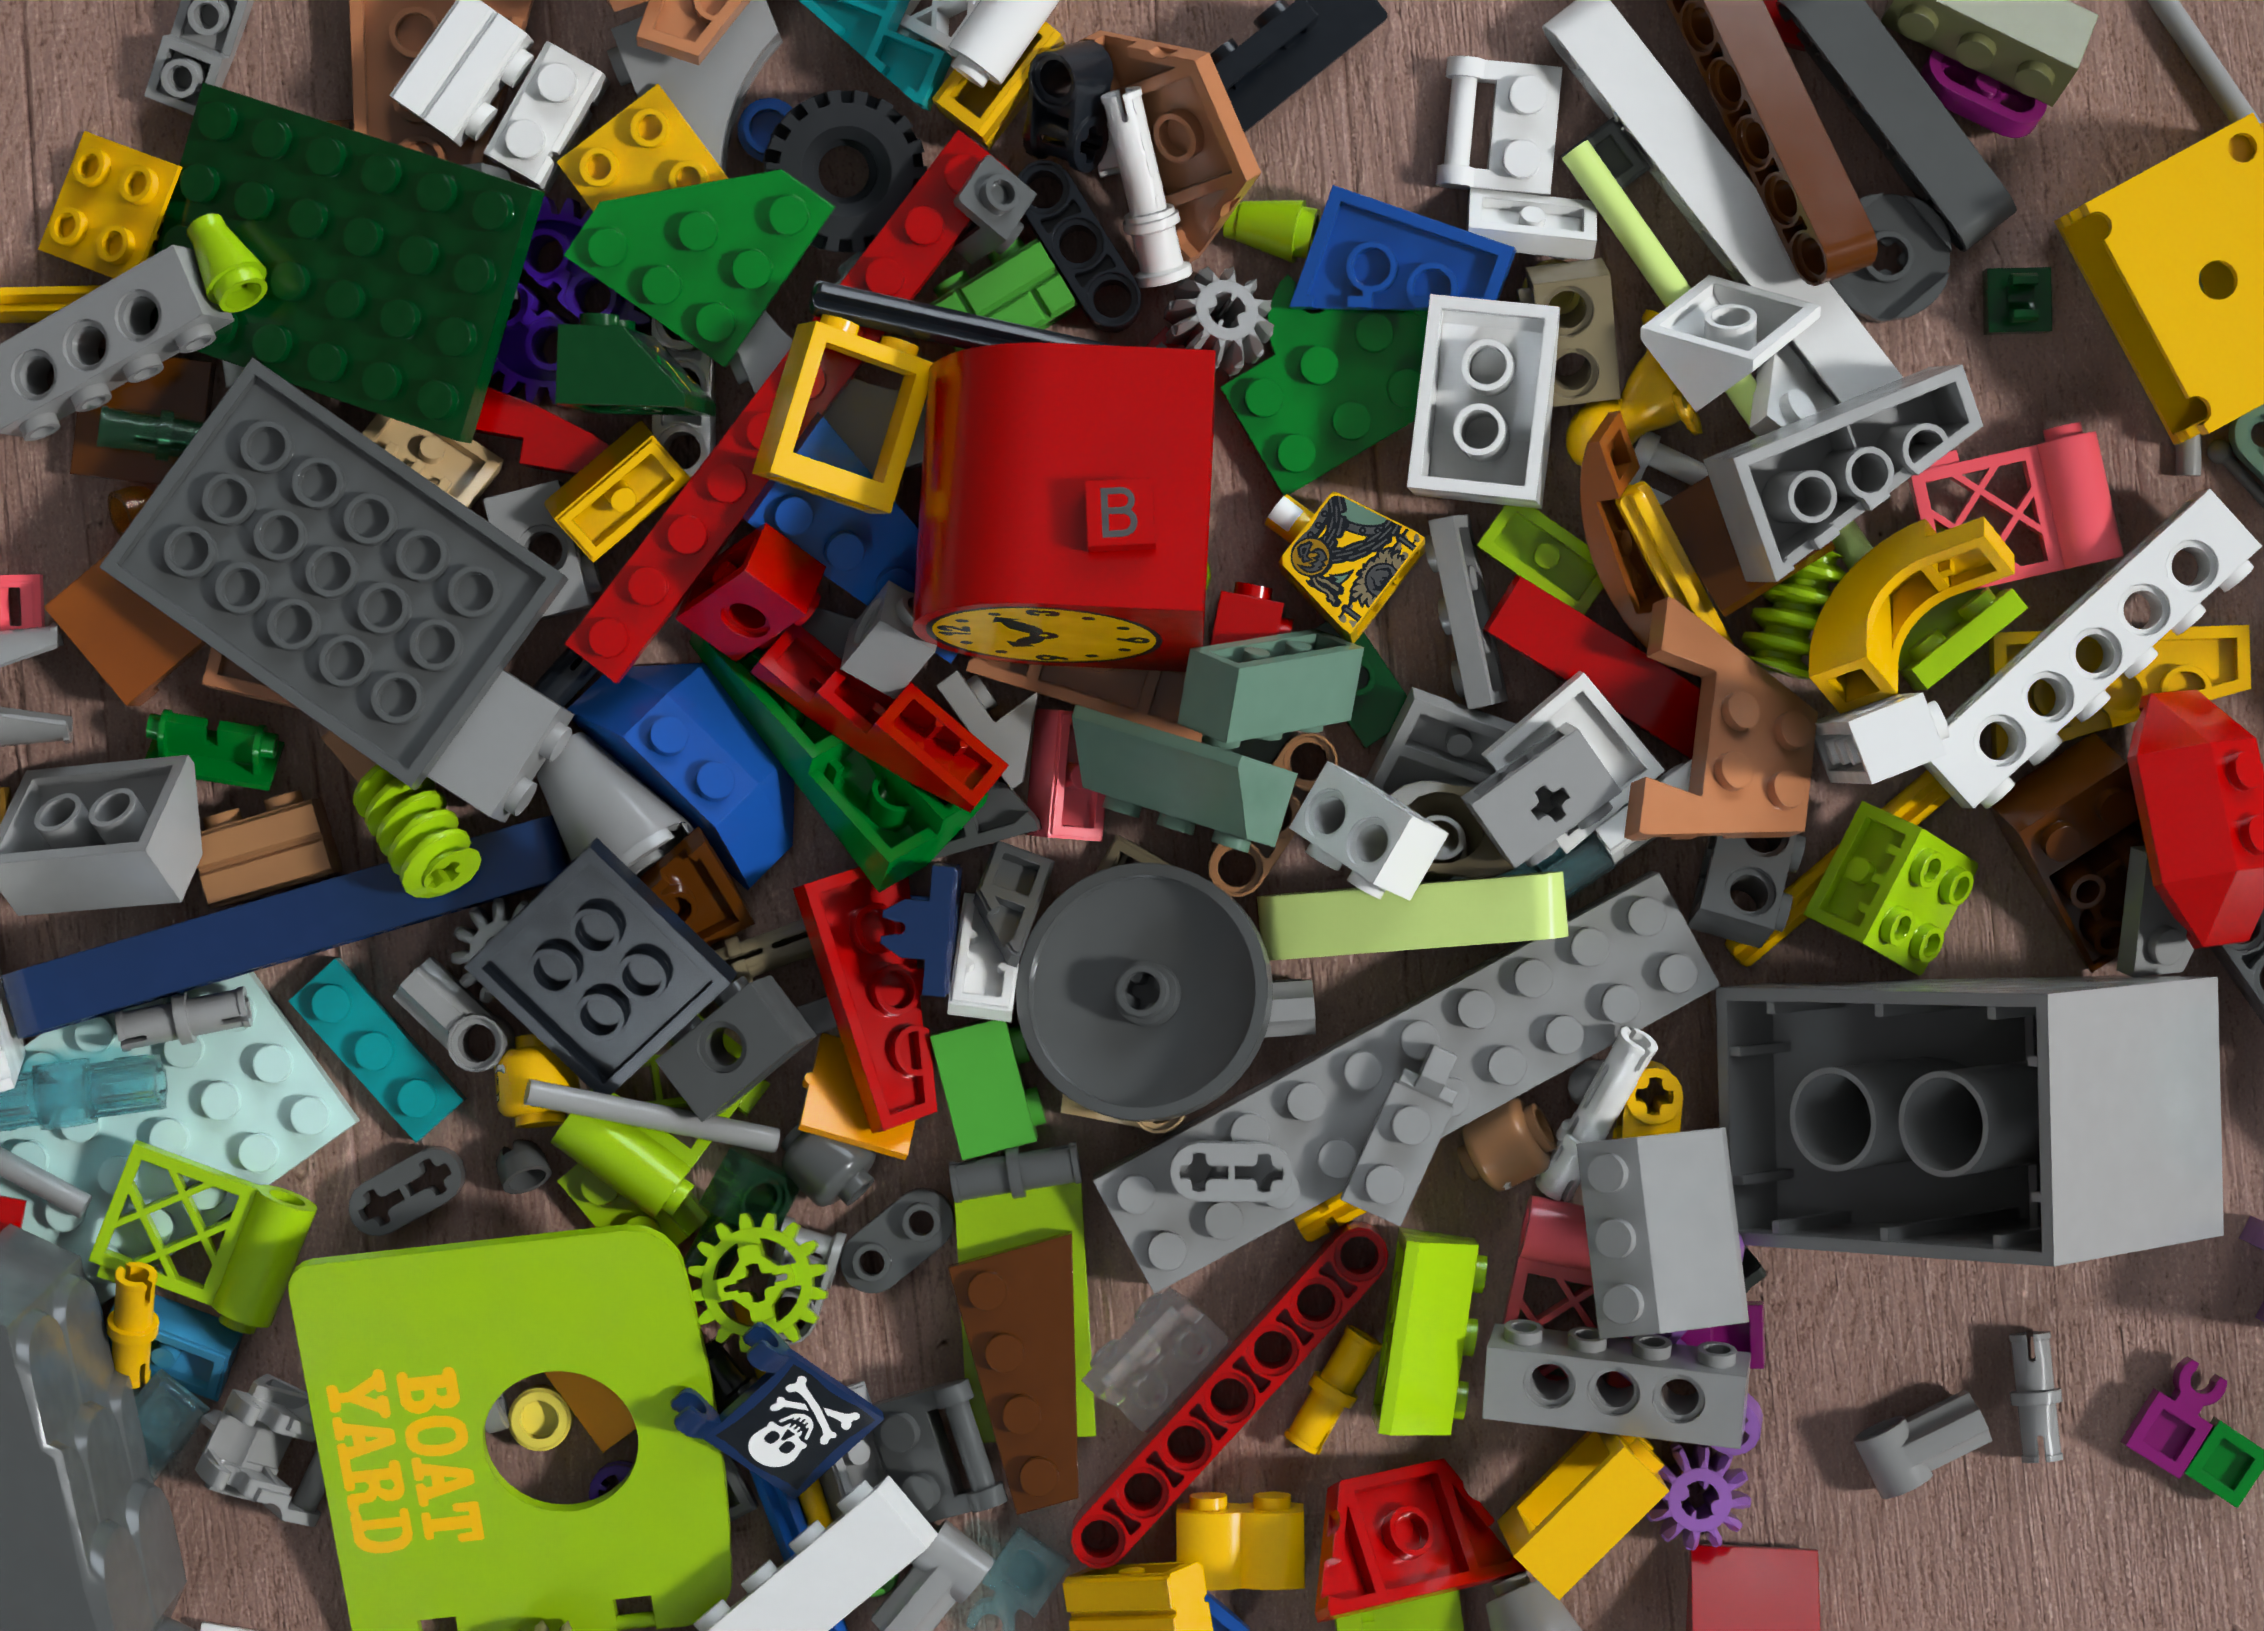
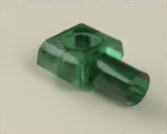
M738 1146L731 1147L698 1203L710 1211L683 1258L685 1267L705 1266L707 1257L697 1248L700 1241L716 1246L721 1241L715 1228L719 1223L726 1224L733 1232L739 1231L740 1214L749 1213L755 1227H761L767 1213L776 1214L777 1230H779L801 1190L784 1173L781 1167ZM738 1245L733 1247L721 1261L716 1280L724 1278L738 1253Z

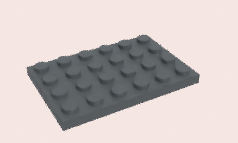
M253 357L99 566L109 575L415 791L569 580L557 569Z

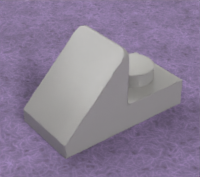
M956 671L936 685L969 732L1009 765L1001 775L1009 787L1013 790L1023 783L1039 694L1035 693L998 721H995L989 712L998 706V703L977 674L966 681L962 674Z

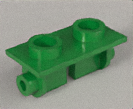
M164 709L161 715L153 713L149 715L146 738L152 739L145 759L189 755L195 764L197 780L269 791L285 744L279 741V734L268 732L267 725L259 724V726H252L220 720L217 731L208 730L207 718L173 713L172 710Z

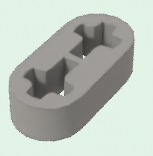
M1198 1140L1188 1142L1178 1148L1173 1155L1169 1169L1171 1182L1176 1191L1186 1199L1198 1202L1274 1201L1286 1193L1291 1186L1293 1178L1292 1163L1286 1152L1275 1143L1265 1141ZM1202 1153L1205 1154L1208 1165L1228 1166V1176L1207 1177L1205 1188L1197 1189L1192 1188L1190 1177L1180 1176V1167L1190 1165L1193 1160V1154ZM1268 1154L1270 1155L1272 1165L1282 1167L1283 1171L1281 1177L1271 1178L1269 1189H1258L1255 1178L1235 1176V1166H1254L1257 1164L1258 1155Z

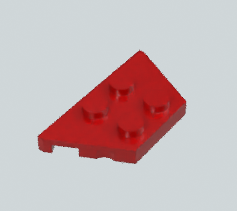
M1444 1458L1340 1480L1327 1488L1315 1617L1317 1623L1511 1578L1528 1570L1509 1553L1489 1527L1495 1520L1479 1501L1469 1496L1464 1488L1463 1481Z

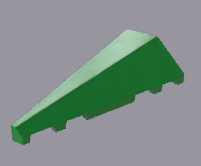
M692 631L689 644L708 666L740 711L879 893L928 865L986 803L988 793L984 795L971 812H968L908 782L856 751L805 716L754 676L751 670L764 656L765 652L756 648L735 662Z

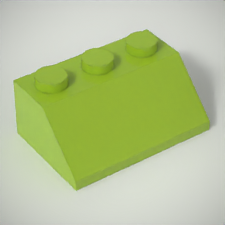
M1399 1227L1382 1338L1383 1346L1380 1351L1371 1411L1378 1434L1390 1436L1451 1435L1453 1419L1464 1420L1469 1382L1459 1380L1462 1356L1473 1357L1478 1334V1319L1468 1317L1472 1293H1483L1488 1265V1256L1478 1255L1479 1244L1475 1238Z

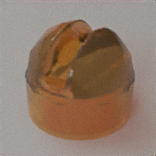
M128 486L109 493L107 500L108 512L111 522L120 537L154 493L153 491L143 486Z

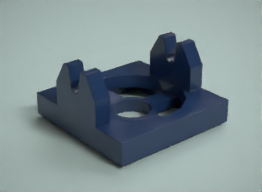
M935 863L932 865L930 897L911 895V899H904L883 910V918L902 922L905 925V931L902 934L896 933L881 936L880 943L900 958L925 960L922 992L924 996L945 997L951 991L957 946L963 867H960V864Z

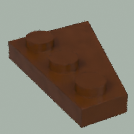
M699 826L640 877L709 946L755 924L747 903Z

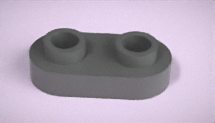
M915 1188L904 1193L852 1235L842 1250L841 1270L847 1282L861 1292L880 1293L891 1288L941 1248L948 1241L953 1231L955 1217L949 1200L942 1193L934 1189ZM923 1210L930 1213L934 1220L933 1228L926 1233L916 1232L910 1225V1216L914 1212ZM870 1250L879 1252L884 1259L883 1269L876 1273L865 1271L860 1262L863 1253Z

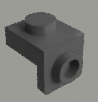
M991 155L985 156L978 162L953 200L955 207L973 221L953 247L957 253L971 264H974L992 250L1001 255L1014 243L1024 228L1020 220L1037 195L1036 192Z

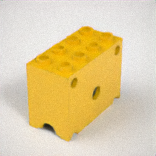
M2251 113L2054 221L2174 445L2191 439L2198 434H2201V436L2210 434L2264 404V123L2259 124L2254 113ZM2200 272H2201V283H2202V285H2203V287H2204V293H2203V291L2201 290L2200 285H2199V274H2200Z

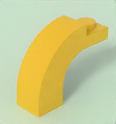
M1984 516L1936 533L1928 521L1923 519L1892 534L1854 564L1825 602L1811 638L1809 678L1840 714L1897 695L1900 650L1906 636L1915 623L1931 608L1952 596L2015 574L2014 553Z

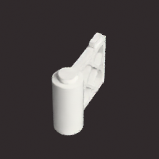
M910 0L896 33L917 41L921 39L955 57L956 59L951 66L966 79L981 88L986 85L988 80L1001 85L1060 0H932V6L911 15L921 0ZM967 10L966 17L952 37H950L949 18Z

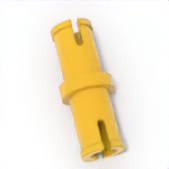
M128 1262L125 1264V1269L122 1266L117 1268L115 1272L114 1310L110 1312L107 1318L106 1327L107 1335L112 1340L111 1353L115 1371L129 1376L133 1389L139 1388L141 1382L147 1384L151 1378V1342L156 1339L159 1333V1317L154 1312L155 1285L158 1275L153 1266L143 1262Z
M1346 1325L1343 1336L1322 1372L1314 1371L1308 1381L1312 1389L1290 1427L1284 1432V1436L1301 1449L1314 1455H1320L1323 1450L1322 1446L1345 1408H1353L1358 1399V1395L1354 1391L1383 1345L1363 1330L1352 1325Z

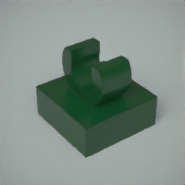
M2051 267L1987 268L1982 271L1984 335L2040 334L2052 331Z

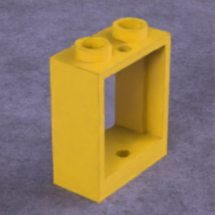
M822 314L820 322L813 321L797 325L752 474L869 514H891L927 396L929 369L933 362L917 357L919 347L915 344L890 336H882L880 343L857 336L860 326L856 323L840 317ZM825 348L904 375L872 479L793 452Z
M1587 1431L1497 1520L1513 1557L1558 1600L1669 1492L1668 1487L1658 1473L1665 1464L1653 1452L1654 1447L1646 1438Z

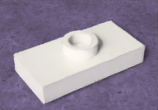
M964 893L947 1014L1011 1022L1019 963L1017 968L1007 965L973 903L975 894Z

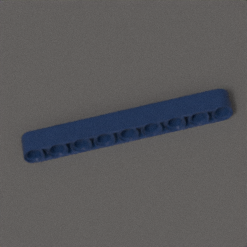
M553 815L470 838L471 844L469 848L478 850L482 859L479 870L469 882L442 896L417 898L406 893L400 882V876L395 874L389 862L13 971L0 976L17 1038L23 1039L493 902L496 898H506L547 886L570 863L568 852Z

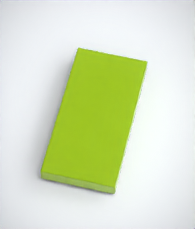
M1069 1183L1026 1190V1197L1013 1199L1012 1194L1007 1193L964 1200L962 1203H955L954 1201L958 1262L1072 1231L1077 1436H1096L1082 1183ZM961 1316L965 1378L969 1379L974 1397L969 1402L982 1442H996Z

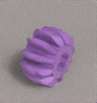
M1674 1443L1670 1445V1453L1676 1463L1671 1467L1665 1464L1658 1472L1668 1487L1669 1492L1645 1516L1650 1522L1665 1519L1659 1534L1667 1542L1676 1538L1683 1530V1545L1687 1550H1695L1699 1544L1700 1532H1705L1711 1545L1718 1547L1722 1545V1537L1717 1530L1718 1526L1724 1523L1730 1530L1738 1532L1743 1526L1730 1510L1731 1508L1745 1509L1751 1506V1498L1747 1494L1733 1491L1742 1486L1748 1480V1476L1742 1468L1727 1471L1731 1465L1732 1455L1722 1454L1717 1451L1709 1460V1446L1694 1444L1692 1458H1687L1682 1446L1679 1443ZM1698 1481L1702 1488L1706 1490L1702 1494L1705 1504L1694 1508L1686 1500L1682 1506L1681 1501L1689 1497L1687 1486L1692 1482Z

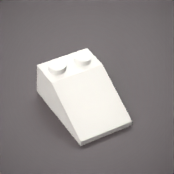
M1430 294L1407 488L1415 496L1542 509L1550 447L1560 307Z

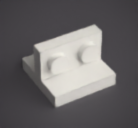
M1580 670L1481 754L1497 772L1565 722L1580 730L1622 792L1609 801L1613 808L1600 821L1585 829H1580L1578 825H1575L1556 839L1560 844L1559 848L1566 854L1629 802L1632 782L1644 777L1655 780L1665 771L1587 675ZM1543 786L1535 792L1539 803L1534 808L1537 807L1544 813L1550 812L1554 808L1550 797L1555 792H1551Z

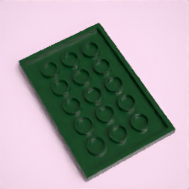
M203 82L179 165L183 168L168 204L155 254L171 245L194 249L187 235L189 225L203 215L219 214L222 216L227 227L265 266L267 271L265 281L268 288L266 294L258 303L246 310L232 313L235 321L214 332L216 340L197 351L244 368L253 357L290 384L459 442L472 443L545 192ZM157 306L150 317L151 330L156 327L158 322Z

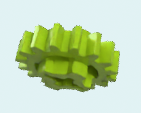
M744 1213L739 1216V1231L733 1232L724 1223H719L715 1226L717 1235L721 1240L716 1246L700 1241L697 1248L707 1257L705 1266H689L688 1274L702 1279V1288L692 1291L694 1301H705L708 1308L699 1316L698 1322L700 1325H705L716 1320L721 1325L716 1336L717 1342L725 1343L733 1334H737L740 1336V1352L747 1353L751 1346L744 1343L742 1336L752 1326L734 1319L722 1306L721 1302L736 1301L749 1310L751 1321L754 1324L763 1322L770 1326L777 1334L783 1332L786 1338L793 1343L801 1339L800 1331L796 1325L800 1319L812 1324L817 1323L819 1316L809 1305L811 1300L827 1299L829 1292L823 1288L816 1287L814 1277L821 1276L829 1270L826 1264H811L809 1256L819 1247L816 1240L808 1241L801 1245L795 1240L801 1225L792 1222L781 1232L777 1230L776 1214L767 1213L761 1227H755L750 1214ZM763 1239L774 1241L790 1252L796 1263L782 1265L769 1257L766 1246L763 1244ZM738 1245V1263L728 1277L716 1280L721 1261L733 1247ZM758 1264L761 1273H772L773 1276L787 1275L786 1280L774 1282V1286L765 1289V1300L763 1301L758 1300L756 1292H745L744 1289L730 1290L731 1285L743 1283V1279H748L752 1276V1265ZM801 1285L800 1294L795 1306L779 1321L778 1316L780 1315L777 1304L788 1288Z

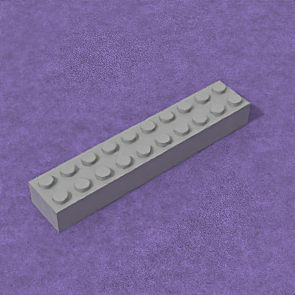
M1649 871L1568 915V937L1518 942L1094 1173L1093 1182L1154 1294L1343 1192L1393 1080L1398 1081L1403 1068L1418 1074L1431 1044L1453 1052L1457 1056L1445 1085L1457 1091L1458 1094L1452 1105L1454 1110L1442 1134V1137L1613 1045L1621 1028L1628 1026L1630 1030L1633 1027L1642 1029L1721 986L1660 873ZM1198 1140L1265 1141L1275 1143L1286 1152L1292 1163L1293 1178L1291 1186L1286 1193L1274 1201L1198 1202L1188 1200L1176 1191L1171 1182L1169 1169L1173 1155L1178 1148L1188 1142ZM1196 1153L1193 1154V1160L1190 1165L1180 1167V1176L1190 1177L1192 1188H1205L1207 1177L1228 1176V1166H1210L1206 1162L1205 1154ZM1268 1154L1258 1155L1257 1164L1254 1166H1235V1176L1255 1178L1258 1189H1269L1271 1178L1281 1177L1283 1171L1282 1167L1272 1165L1270 1155Z

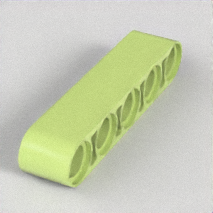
M1563 871L1502 875L1493 878H1465L1421 882L1410 901L1387 890L1382 898L1378 899L1357 887L1257 896L1260 935L1267 950L1269 960L1534 941L1569 936Z

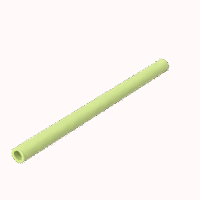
M1586 140L1567 153L1562 160L1664 306L1668 307L1689 291L1691 286L1590 142ZM1751 373L1725 391L1748 426H1750L1753 395L1757 386V381ZM1854 520L1839 531L1840 535L1832 540L1836 552L1844 557L1842 560L1849 570L1867 552L1873 549Z

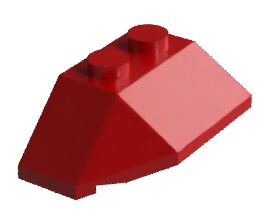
M2198 690L2144 695L2141 697L2139 705L2141 714L2133 730L2127 761L2153 886L2172 916L2187 930L2186 937L2194 949L2247 942L2250 940L2264 909V768L2261 762L2257 738Z

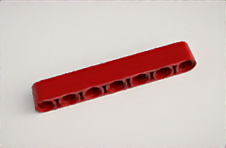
M1352 1221L1337 1228L1082 1506L1073 1519L1071 1534L1073 1552L1080 1562L1097 1569L1112 1567L1119 1562L1379 1279L1387 1267L1389 1254L1383 1237L1375 1227L1367 1222ZM1358 1236L1366 1237L1373 1241L1376 1247L1375 1257L1372 1262L1366 1267L1359 1269L1350 1268L1345 1265L1340 1257L1341 1249L1345 1242ZM1321 1284L1329 1288L1333 1293L1332 1304L1323 1314L1308 1315L1297 1306L1298 1296L1306 1286ZM1265 1332H1280L1289 1339V1351L1281 1360L1266 1362L1260 1359L1254 1352L1255 1342ZM1227 1378L1236 1379L1247 1388V1396L1243 1403L1232 1409L1221 1408L1211 1399V1391L1215 1384ZM1185 1425L1198 1429L1204 1436V1444L1200 1450L1188 1456L1177 1454L1168 1445V1438L1172 1431ZM1139 1473H1147L1156 1477L1161 1484V1491L1158 1496L1144 1503L1130 1498L1125 1491V1485L1132 1476ZM1097 1520L1107 1521L1117 1530L1118 1538L1108 1548H1093L1083 1539L1082 1531L1085 1526Z

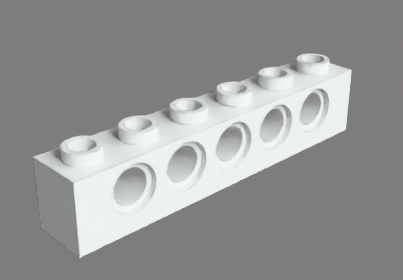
M2211 489L2194 493L1946 718L1950 737L1942 740L1947 755L1923 764V766L1961 808L1974 809L1979 803L1985 809L1990 808L2014 787L2015 783L2009 776L2023 763L2029 760L2033 766L2037 765L2062 743L2063 740L2057 733L2075 716L2080 722L2086 721L2109 701L2111 696L2105 689L2122 673L2128 679H2131L2145 669L2159 654L2152 646L2166 633L2172 630L2178 636L2198 621L2206 612L2201 602L2218 586L2224 592H2227L2242 581L2254 568L2248 559L2262 545ZM2180 550L2191 553L2198 564L2197 577L2190 585L2180 583L2172 572V560ZM2133 593L2143 596L2150 605L2151 614L2149 621L2141 629L2131 626L2124 616L2125 601ZM2086 636L2098 641L2103 650L2102 663L2092 673L2082 669L2076 660V647ZM2039 679L2049 683L2054 689L2056 696L2053 709L2045 716L2036 714L2030 708L2027 697L2031 685ZM1990 723L2000 725L2008 736V747L2005 753L1995 760L1983 753L1979 742L1982 730Z

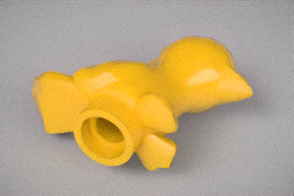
M1646 309L1641 318L1642 325L1659 313ZM1647 348L1646 354L1630 374L1620 395L1621 399L1586 403L1571 418L1566 430V448L1573 461L1582 467L1586 445L1609 412H1621L1632 446L1645 433L1671 426L1680 420L1694 436L1702 434V425L1698 412H1695Z

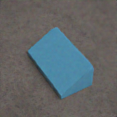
M155 1294L154 1312L159 1317V1333L156 1339L151 1342V1377L218 1402L241 1344L243 1333L222 1325L216 1316ZM108 1336L109 1344H110V1348H111V1352H112V1340H111L110 1337Z

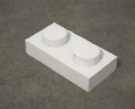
M1470 188L1466 231L1515 247L1516 253L1549 256L1557 260L1593 259L1597 242V209L1592 201Z

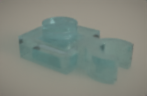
M1017 1526L995 1558V1563L982 1580V1583L995 1591L992 1597L983 1598L972 1606L967 1617L966 1626L973 1630L981 1617L987 1614H994L1002 1621L1003 1627L1000 1631H1014L1015 1613L1019 1608L1035 1618L1069 1568L1070 1560L1020 1526Z

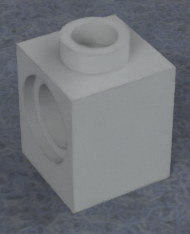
M891 581L885 584L849 629L840 668L893 699L900 695L935 653L937 647L935 644H930L920 639L912 630L914 593L908 592Z

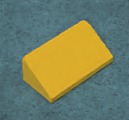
M639 421L547 498L544 506L557 524L594 563L685 486L691 478L643 421Z

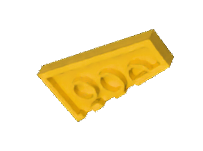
M2191 626L2178 636L2170 630L2152 646L2159 654L2145 669L2131 679H2128L2122 673L2105 689L2111 698L2100 710L2084 722H2080L2075 716L2057 734L2062 738V742L2093 732L2135 722L2141 714L2139 710L2141 697L2150 693L2198 690L2206 698L2213 700L2251 689L2250 626ZM2042 631L1998 632L1989 640L1990 678ZM2089 636L2084 637L2076 647V660L2082 669L2092 673L2099 668L2103 660L2101 645ZM2039 679L2031 685L2028 691L2029 706L2036 714L2045 716L2053 709L2056 696L2054 689L2049 683ZM1991 723L1992 759L1995 760L2005 753L2008 747V736L2000 725Z

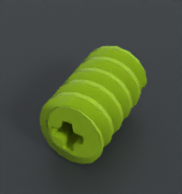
M1831 551L1762 594L1773 607L1754 608L1751 611L1750 617L1764 631L1743 633L1741 641L1755 652L1754 656H1748L1760 667L1797 679H1810L1809 667L1801 661L1802 655H1809L1811 631L1814 630L1820 614V607L1824 606L1832 593L1828 589L1829 583H1839L1846 574L1837 565L1838 559H1844L1842 555Z
M376 764L361 778L355 788L353 804L358 814L364 818L370 834L376 837V842L381 852L388 856V862L393 872L400 876L399 879L405 892L417 898H432L452 892L469 882L479 870L482 859L478 850L469 848L471 844L469 835L466 831L458 828V818L453 811L446 809V798L443 793L434 790L435 782L426 777L415 791Z

